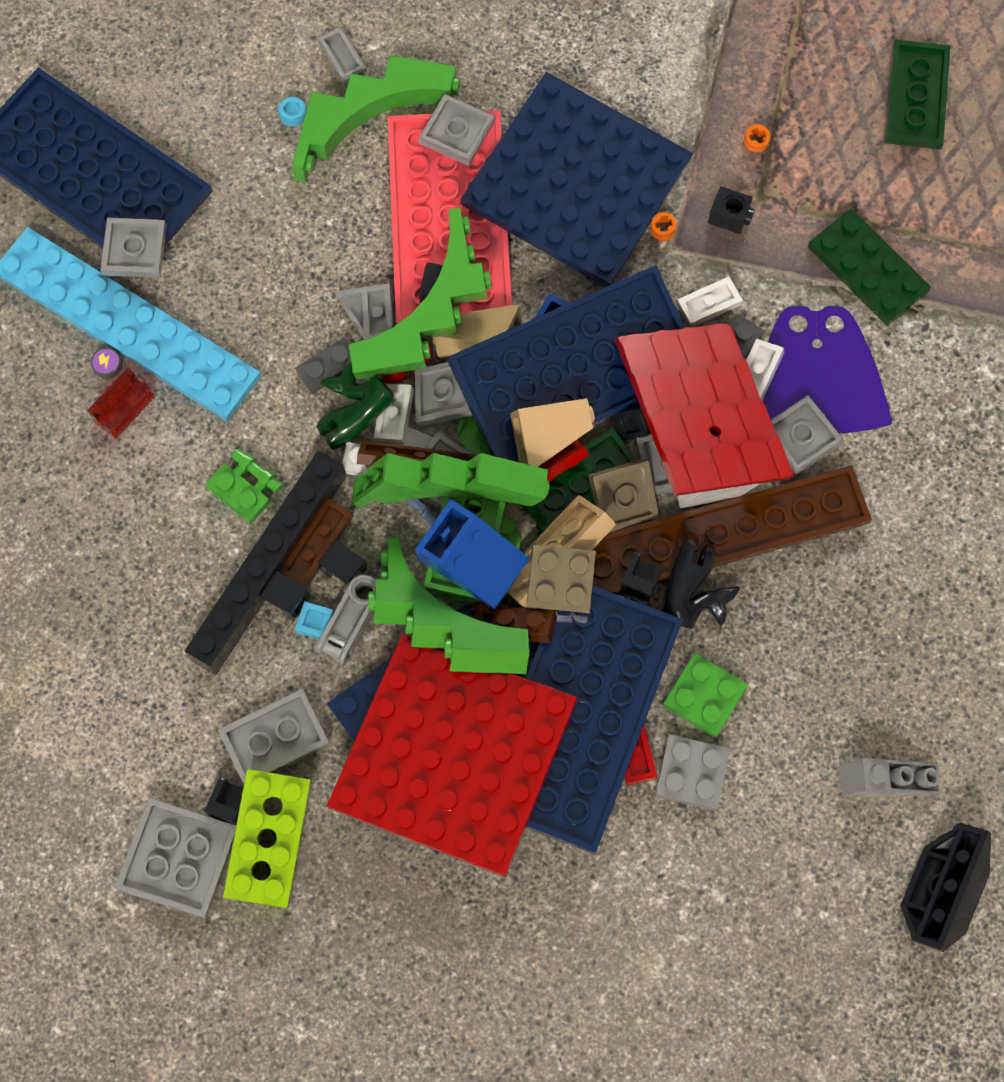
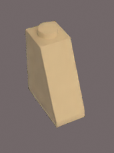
M510 305L460 313L461 323L456 324L457 334L433 337L432 343L436 346L437 356L439 358H447L521 325L520 307L518 305Z
M588 399L522 408L510 413L519 463L538 467L593 428L592 423H594L595 417L592 406L588 404Z

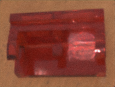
M127 367L87 411L94 423L114 439H117L155 398V395L151 392L145 381L140 382L135 373Z

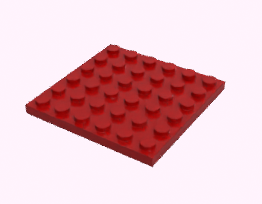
M402 633L326 806L328 809L506 878L577 704V697L515 674L450 671V658H444V648L411 647V636Z

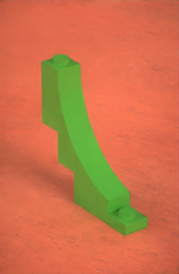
M390 55L384 79L350 74L345 98L311 92L292 164L295 180L306 182L308 172H313L315 158L327 160L338 144L365 121L399 107L416 104H439L444 94L451 97L458 95L461 80L456 78V66Z
M387 453L355 477L351 506L363 508L372 501L391 504L418 498L466 497L504 501L532 507L543 501L548 495L550 487L549 481H547L548 470L479 453L469 461L436 453L431 454L423 461H418Z

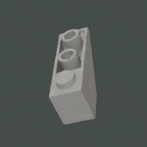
M861 758L840 765L843 797L883 798L942 795L939 765L937 763Z

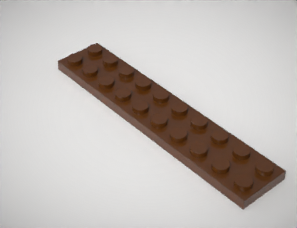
M851 465L610 532L593 549V551H596L592 586L616 595L622 594L620 592L621 583L635 551L641 553V561L661 568L662 571L657 582L661 583L670 579L675 559L685 539L696 542L692 564H698L704 545L707 544L715 548L716 556L712 567L714 568L871 523L872 518Z

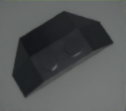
M958 823L953 827V830L941 835L924 847L900 905L912 941L944 952L967 933L990 875L991 833L989 831Z

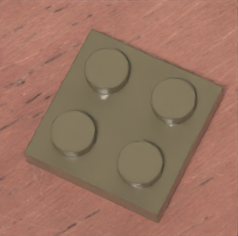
M640 459L589 474L594 505L603 510L616 523L610 532L659 518L649 460Z
M532 544L526 607L590 613L596 551Z

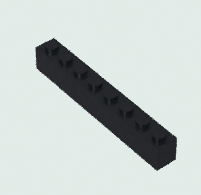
M319 450L316 452L184 652L190 661L217 675L265 602L261 597V593L275 571H280L326 499L332 500L346 479L344 464Z

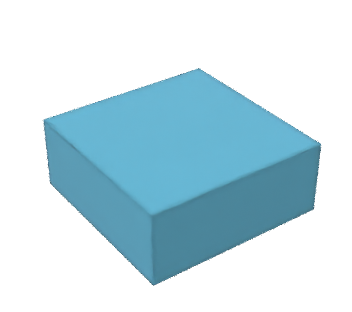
M304 601L295 632L320 640L334 614V610Z

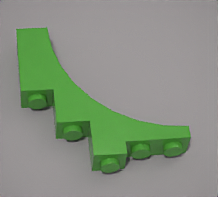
M460 207L449 209L450 235L447 255L440 275L427 297L409 316L393 328L372 338L349 344L352 370L357 380L370 378L375 375L382 376L427 368L426 359L431 358L428 340L423 341L422 339L457 334L456 324L461 323L459 306L453 305L488 299L487 289H492L489 271L483 272L482 262L470 264L476 261L473 244L467 245L466 235L471 234L468 216L462 217Z
M388 538L387 550H381L380 568H386V571H381V579L375 580V592H369L368 610L374 611V623L406 625L405 633L411 634V647L444 648V658H450V671L526 674L530 652L528 629L503 627L479 621L457 612L440 602L421 586L409 570L402 554L400 538Z

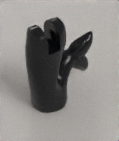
M685 539L671 571L663 612L683 619L681 626L693 629L702 611L708 609L717 623L722 626L727 617L725 605L736 597L740 587H726L714 591H705L691 598L711 572L716 552L715 548L706 544L701 551L698 564H692L696 542Z

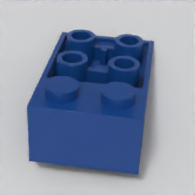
M451 499L415 549L417 560L494 610L530 560L528 556L478 516Z

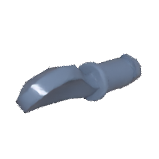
M418 499L405 500L411 508L422 512L420 516L430 526L433 525L438 516L433 512L432 507L428 508Z

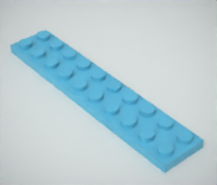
M29 227L23 231L0 260V279L227 422L261 378V373L257 369L106 275H102L98 270Z

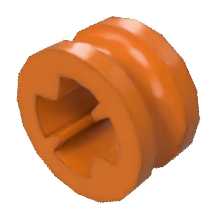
M760 124L750 126L744 136V146L751 152H762L770 142V131ZM753 134H756L757 137H763L761 143H758L757 140H751Z
M667 212L657 213L651 220L650 232L652 237L661 242L672 239L677 226L675 217ZM660 223H666V227L668 226L667 231H661Z

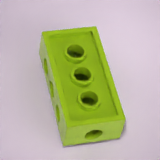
M247 769L223 898L289 908L311 788L310 779ZM273 798L281 800L283 805L282 811L275 816L268 815L265 810L266 803ZM265 830H273L277 836L276 843L270 848L262 847L259 841L261 833ZM259 862H267L271 868V873L267 879L258 880L254 876V867Z

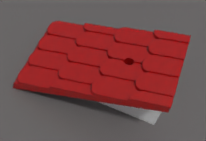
M728 323L686 327L669 331L660 330L645 334H630L615 339L673 492L678 497L680 508L729 500L744 495L761 483L790 479L794 476L779 435L776 436L766 406L760 399L747 361L743 359L733 329Z

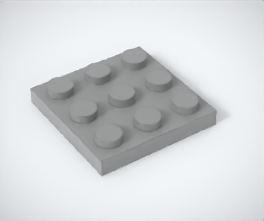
M148 798L114 889L207 919L232 850L236 825Z

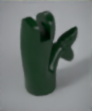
M350 363L343 369L340 377H327L320 384L336 393L343 394L349 399L360 401L330 411L320 419L316 427L320 435L328 434L337 426L340 427L326 442L332 450H335L363 432L397 398L378 375L373 376L364 383H356L352 363Z

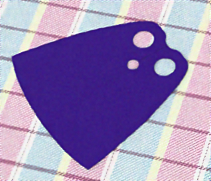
M790 306L786 308L777 319L768 343L784 348V355L763 399L770 420L809 395L838 433L866 431L891 425V414L877 366L867 342L851 313L839 306H827L820 311H812L805 306ZM799 315L807 320L806 330L795 332L790 328L789 320L793 316ZM830 316L840 317L844 322V328L836 333L829 331L825 325L827 318ZM820 339L822 347L814 348L812 341Z

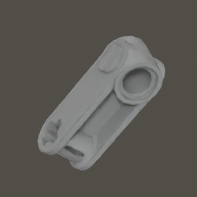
M356 575L346 585L343 591L344 596L318 642L316 653H325L339 660V664L342 666L347 664L374 615V611L368 610V598L360 599L357 597L358 592L363 588H369L375 592V579L371 576Z

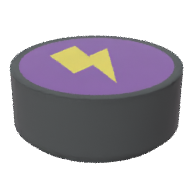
M102 348L93 354L91 366L97 376L110 379L119 374L122 368V361L115 350Z

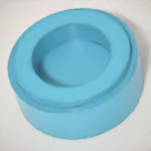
M288 97L282 100L278 107L280 120L287 126L302 124L306 114L304 101L298 97Z

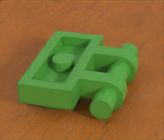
M236 449L231 458L238 463V466L233 470L224 463L205 484V487L249 524H252L271 503L269 498L264 495L267 489L270 488L277 494L284 485L276 479L277 475L271 470H265L256 463L257 459L251 454H245L240 449ZM248 472L258 479L254 486L244 479Z

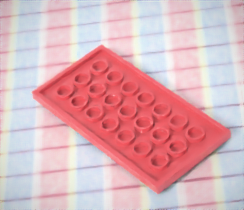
M500 110L485 111L495 116V123L470 166L419 144L418 138L432 114L387 116L396 325L409 316L420 304L419 292L426 264L443 265L450 235L449 209L460 207L462 217L468 216L471 234L466 235L467 245L473 244L476 261L470 264L482 262L483 272L489 271L492 289H487L488 299L455 304L453 306H459L460 313L512 305L508 231L460 205V199L502 138Z

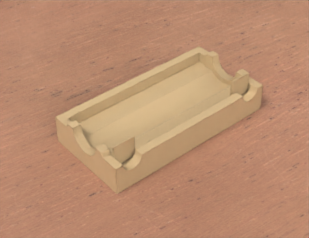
M578 495L532 544L593 550L613 529L616 523L603 510ZM532 544L524 552L530 560L506 593L523 608H531L526 607Z

